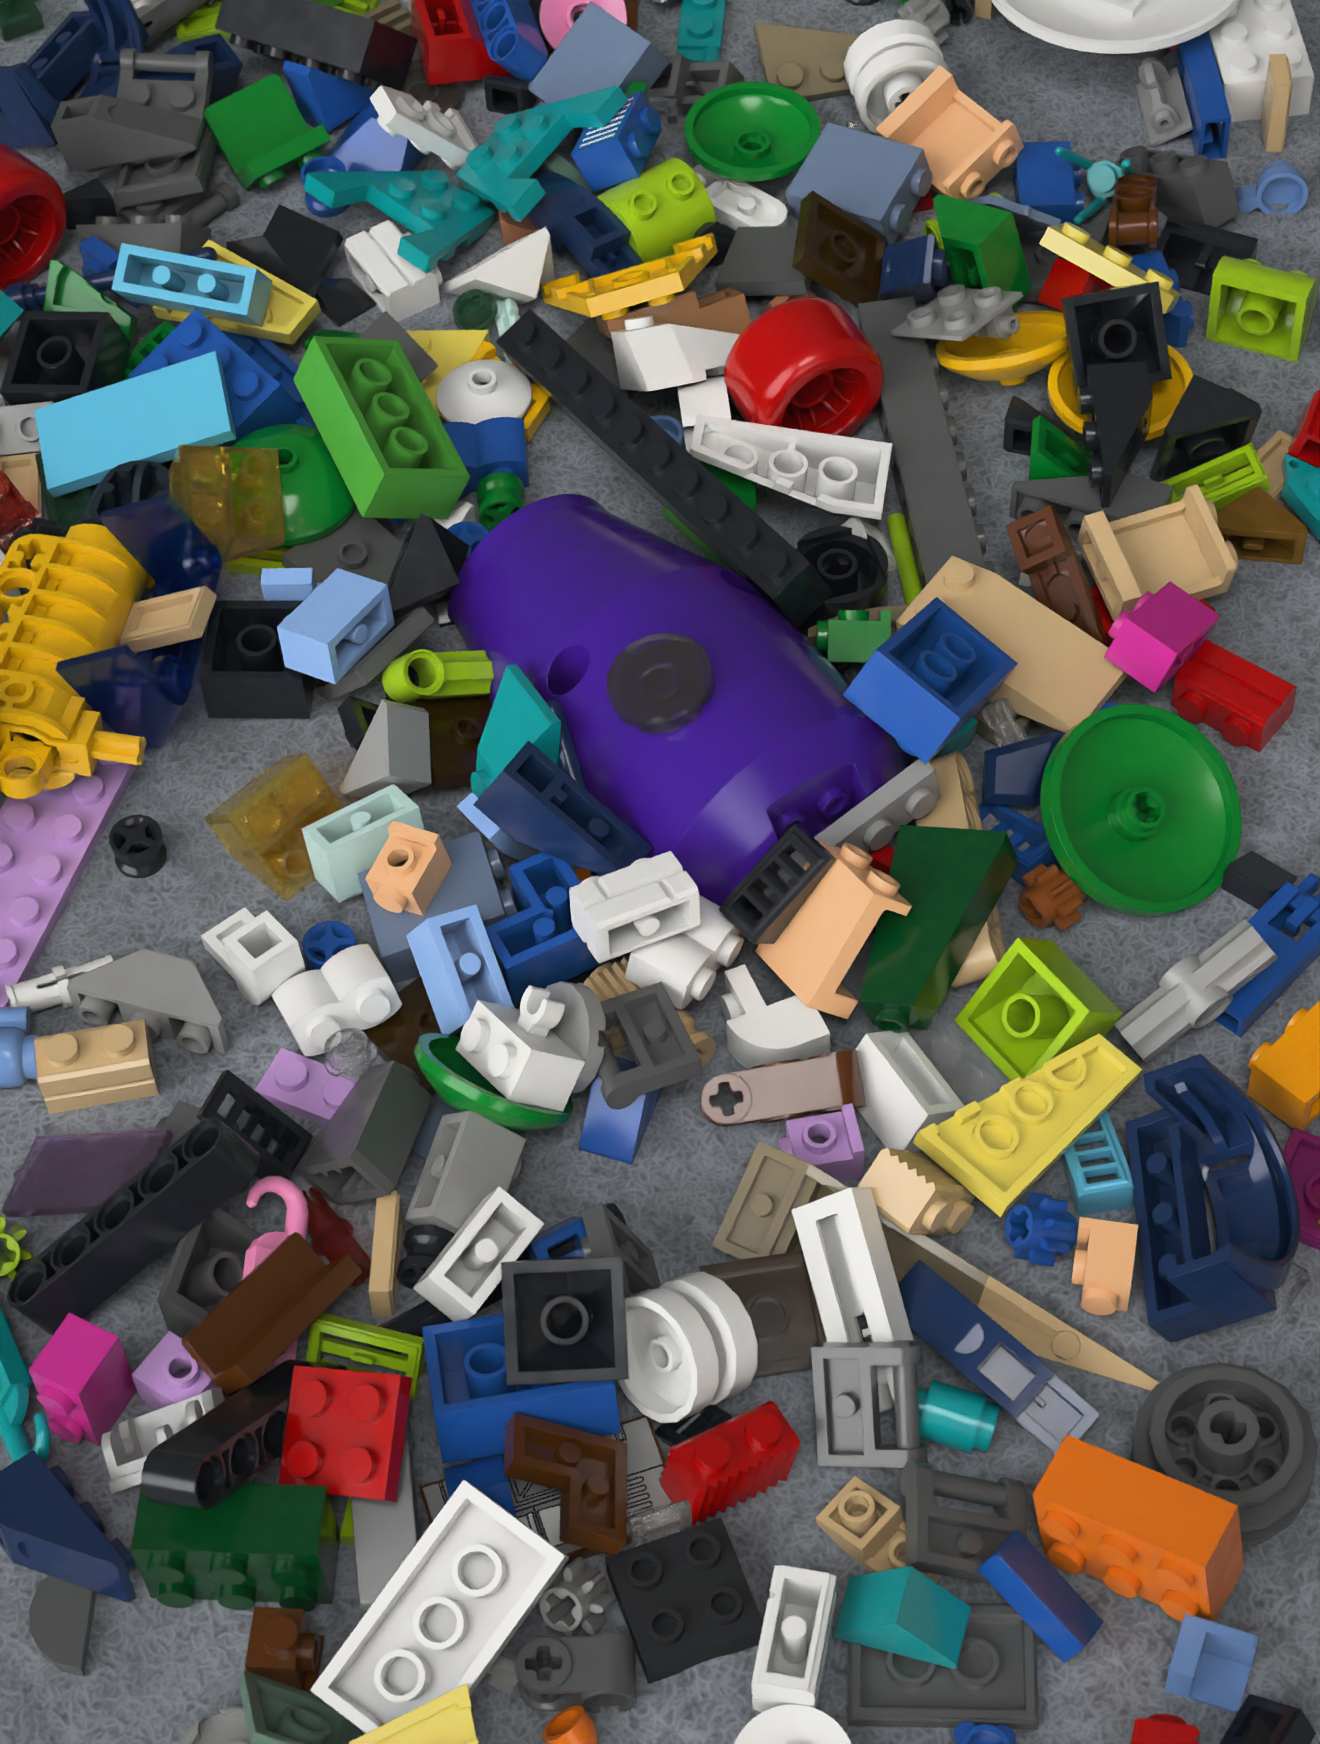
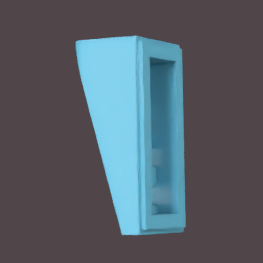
M1107 1110L1095 1121L1098 1124L1099 1130L1084 1133L1061 1156L1077 1216L1129 1208L1134 1205L1133 1188L1135 1187L1131 1172ZM1103 1141L1104 1146L1079 1151H1075L1074 1148L1077 1145ZM1108 1158V1163L1081 1167L1080 1162ZM1108 1174L1113 1176V1179L1091 1183L1086 1181V1178Z

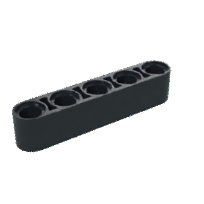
M212 1116L203 1119L25 1265L10 1283L7 1291V1301L12 1307L51 1335L56 1332L68 1313L83 1319L243 1188L253 1178L260 1163L259 1152L220 1118Z
M292 1359L282 1362L252 1384L246 1386L156 1446L148 1454L142 1469L141 1486L144 1496L149 1502L205 1510L214 1508L282 1459L294 1365L348 1370L347 1367L342 1364Z

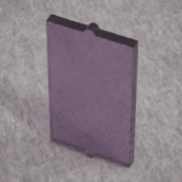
M169 1128L35 1137L21 1169L14 1173L16 1180L1 1211L6 1217L90 1213L169 1147L174 1134Z

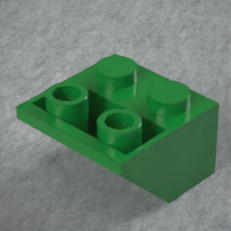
M938 194L933 199L954 284L964 285L966 289H984L996 286L1001 291L1022 292L1023 297L1012 304L1013 309L1031 291L1030 288L1032 287L1013 212Z

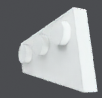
M380 85L370 97L372 104L379 114L377 122L388 134L396 138L399 135L408 138L419 151L426 155H429L431 152L435 153L451 169L457 172L467 162V155L479 146L458 110L449 108L443 114L440 112L441 108L437 103L427 100L422 106L412 95Z

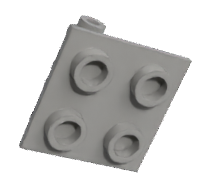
M961 284L951 285L941 289L937 293V298L925 307L917 308L908 313L907 320L891 331V335L964 341L969 336L1008 339L1016 334L1020 327L1019 318L1014 315L1012 304L1022 298L1023 293L1001 291L996 286L984 289H966Z

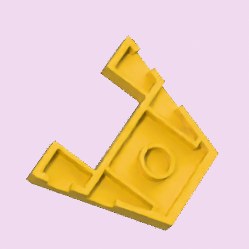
M713 233L673 244L675 254L581 281L578 272L541 283L539 287L544 303L591 318L601 315L603 320L624 316L630 312L629 306L646 301L650 307L669 303L676 298L675 293L684 291L717 254L718 250Z

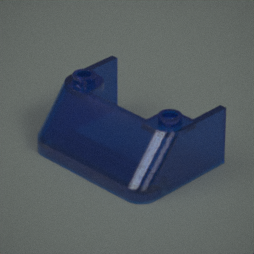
M169 493L101 511L99 520L155 580L156 585L152 598L205 585L214 593L216 592L220 572L223 567L221 553ZM205 630L202 638L137 652V655L127 645L59 661L56 671L81 697H85L86 702L94 711L101 712V718L116 733L145 737L146 747L144 751L160 748L165 743L188 699Z

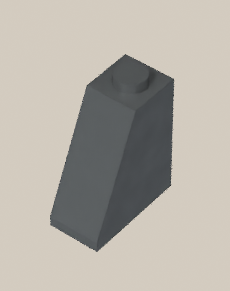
M395 1060L367 1067L294 1170L328 1201L336 1205L390 1195L398 1183L433 1096L420 1085V1079L412 1069L397 1063Z

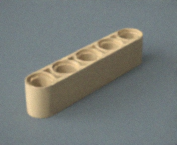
M958 750L930 760L929 763L936 769L941 799L936 802L933 809L927 815L915 819L916 826L983 830L973 777L962 753ZM997 903L951 985L954 989L987 978L1006 953Z

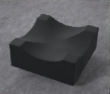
M721 1517L619 1552L617 1556L610 1555L605 1557L609 1581L631 1638L635 1642V1649L648 1684L676 1675L702 1662L738 1653L759 1645L763 1620Z

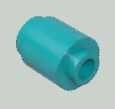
M932 1380L929 1391L918 1388L921 1439L971 1454L973 1449L988 1453L1000 1406L986 1402L988 1397L986 1395Z

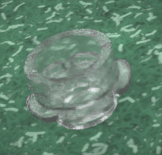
M347 1028L337 1031L325 1042L324 1057L327 1062H325L324 1066L326 1071L332 1076H341L348 1079L359 1078L369 1069L370 1063L376 1061L378 1055L376 1045L373 1043L369 1044L368 1037L362 1030Z

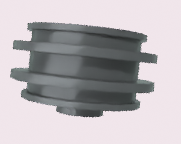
M1217 1362L1184 1368L1154 1387L1137 1412L1130 1461L1238 1505L1242 1547L1262 1544L1291 1526L1309 1498L1310 1487L1314 1479L1318 1444L1308 1413L1284 1385L1256 1369ZM1186 1424H1189L1194 1432L1187 1438H1181L1174 1434V1432ZM1223 1439H1228V1444L1223 1443ZM1188 1464L1192 1466L1196 1471V1476L1191 1478L1178 1465ZM1259 1465H1268L1274 1469L1275 1475L1264 1481L1255 1475L1254 1469ZM1227 1485L1236 1491L1219 1490L1216 1488Z

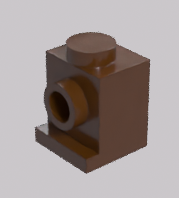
M254 1606L245 1668L254 1674L314 1694L310 1689L319 1678L325 1637L324 1635H318V1633H311L304 1609Z

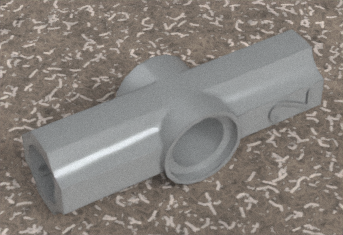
M1244 919L1201 955H1189L1172 966L1159 981L1160 988L1144 1001L1137 1004L1134 1009L1114 1025L1147 1064L1192 1027L1194 1029L1204 1027L1219 1017L1233 1001L1232 995L1265 968L1269 967L1278 957L1253 926Z

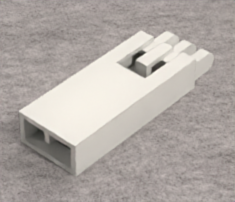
M850 1187L792 1209L827 1342H863L862 1334L863 1337H870L871 1342L889 1343L913 1340L871 1187ZM865 1314L868 1328L863 1329L861 1334L857 1317ZM877 1366L880 1412L890 1410L894 1406L893 1366Z

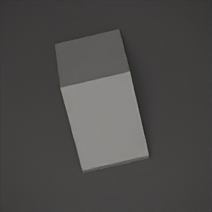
M384 699L381 700L339 789L344 795L365 798L392 784H395L404 794H408L431 784L429 713L424 708Z

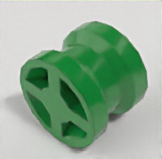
M497 472L484 476L475 488L477 502L480 505L478 509L479 523L487 528L489 532L508 516L526 506L523 501L525 497L523 482L512 473Z

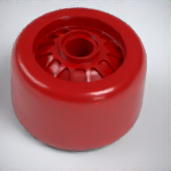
M0 142V290L5 293L7 285L22 281L31 282L51 262L64 236L67 221V205L62 189L48 172L12 147Z
M803 297L774 306L746 327L729 352L724 368V382L732 404L745 422L849 437L867 420L877 405L884 385V369L876 349L841 306L824 298Z

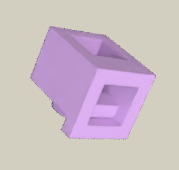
M853 1103L841 1105L840 1112L786 1121V1137L777 1138V1148L816 1166L840 1182L864 1177L865 1151Z

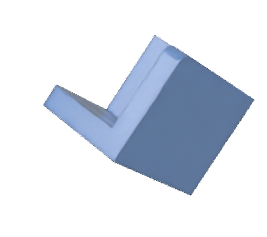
M1185 1613L1169 1666L1164 1691L1231 1713H1237L1241 1707L1259 1637L1197 1616L1192 1617Z

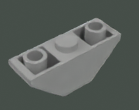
M141 949L74 977L67 986L76 1015L91 1026L99 1027L105 1026L108 1023L121 1024L122 1022L145 1019L152 1041L156 1040L157 1037L174 1040L186 1050L196 1054H205L208 1050L226 1054L230 1046L222 1017L193 961Z

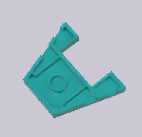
M612 86L508 114L494 125V132L491 136L467 155V162L455 175L466 190L477 195L485 202L492 201L498 210L503 213L508 211L514 220L522 221L546 194L538 180L529 179L530 176L573 128H604L628 99L620 86Z
M435 170L310 172L306 175L304 185L306 192L331 209L367 201L415 233L400 238L397 254L425 273L436 269L439 259L447 261L453 257L458 245L462 244L467 247L485 234L493 225L496 214L494 210L480 202L477 195L462 190L450 182L444 173Z

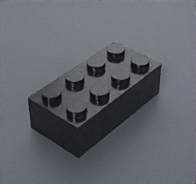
M222 0L215 24V29L231 34L229 43L275 60H287L308 66L374 91L380 85L403 91L418 39L375 20L309 0Z

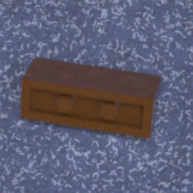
M294 1232L287 1236L182 1339V1345L217 1387H221L222 1393L226 1396L252 1384L363 1271L349 1254L325 1265L299 1233Z

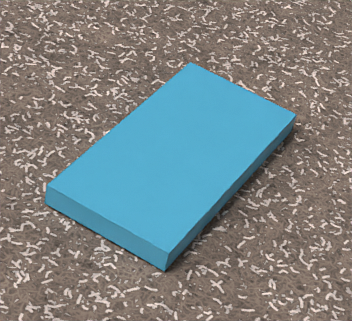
M216 351L34 410L47 490L53 498L100 483L106 474L119 464L129 461H151L160 464L237 439L222 362Z

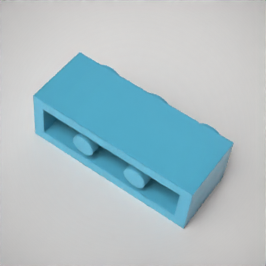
M121 243L112 290L131 302L191 313L196 308L204 316L263 327L272 280L257 268Z

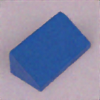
M1018 1529L977 1568L1063 1663L1079 1653L1089 1643L1104 1622Z

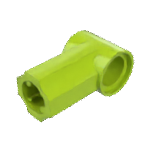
M419 649L394 659L385 667L382 673V684L385 692L390 698L400 703L413 702L418 699L486 696L490 694V686L494 679L492 661L487 657L485 650L432 652L431 650ZM409 666L414 668L415 671L418 673V687L415 686L409 679Z

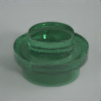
M479 289L464 292L457 298L452 308L454 323L459 330H486L491 326L498 312V305L495 299L490 294L483 293Z

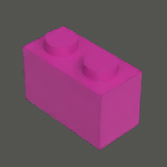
M1170 581L1155 594L1147 591L1137 602L1132 612L1126 609L1119 615L1109 630L1108 635L1114 640L1104 658L1155 693L1176 675L1188 659H1192L1195 651L1208 639L1221 616Z
M68 1313L29 1368V1373L38 1392L37 1399L44 1406L50 1420L49 1427L59 1437L73 1444H78L83 1438L100 1446L102 1434L112 1429L137 1392L132 1378V1371L119 1337L71 1313Z

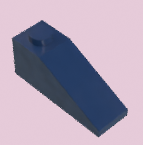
M529 740L473 804L515 841L602 876L628 867L640 858H645L653 848Z

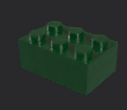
M247 1483L214 1508L208 1510L149 1502L144 1496L141 1486L131 1551L150 1597L157 1598L158 1602L165 1606L186 1608L192 1606L194 1600H218V1603L225 1608L248 1610L254 1607L255 1602H279L282 1608L304 1609V1612H309L316 1608V1604L333 1603L340 1532L326 1486Z

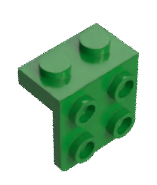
M275 74L269 75L208 106L204 111L205 123L209 131L212 133L240 186L245 191L260 184L263 190L278 183L286 177L283 171L295 165H298L301 170L309 160L323 156L321 151L331 141L323 124L311 130L308 128L282 79Z

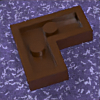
M515 1412L506 1425L504 1475L561 1491L559 1541L617 1556L626 1543L627 1443Z

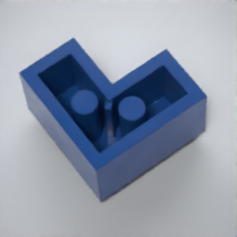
M540 852L509 866L513 897L519 912L485 927L514 1005L521 1001L529 985L546 989L551 984L569 980L608 961L599 964L589 951L587 943L582 941L573 928L569 889L579 885L580 881L567 861L545 852Z

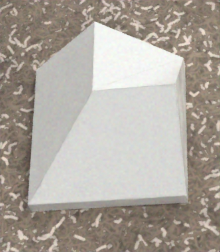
M544 227L510 243L444 282L439 288L449 294L493 301H504L509 297L514 299L518 305L536 299L537 293L540 291L539 284L555 279L551 238L547 228Z

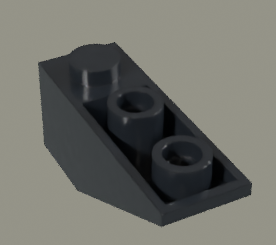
M1147 361L1087 365L1086 385H1079L1077 388L1079 415H1087L1088 421L1083 422L1084 450L1093 451L1094 458H1089L1088 462L1090 488H1099L1102 508L1110 507L1150 430L1153 394Z

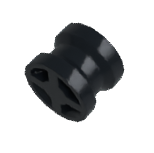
M141 814L130 815L119 820L112 827L109 833V844L115 855L116 866L121 873L136 879L147 878L163 868L167 860V849L163 843L162 831L157 821ZM146 848V850L138 853H131L133 850L137 851L139 849Z
M419 1225L408 1229L403 1241V1247L407 1255L398 1265L396 1274L398 1281L405 1287L413 1289L455 1234L444 1228L432 1225Z

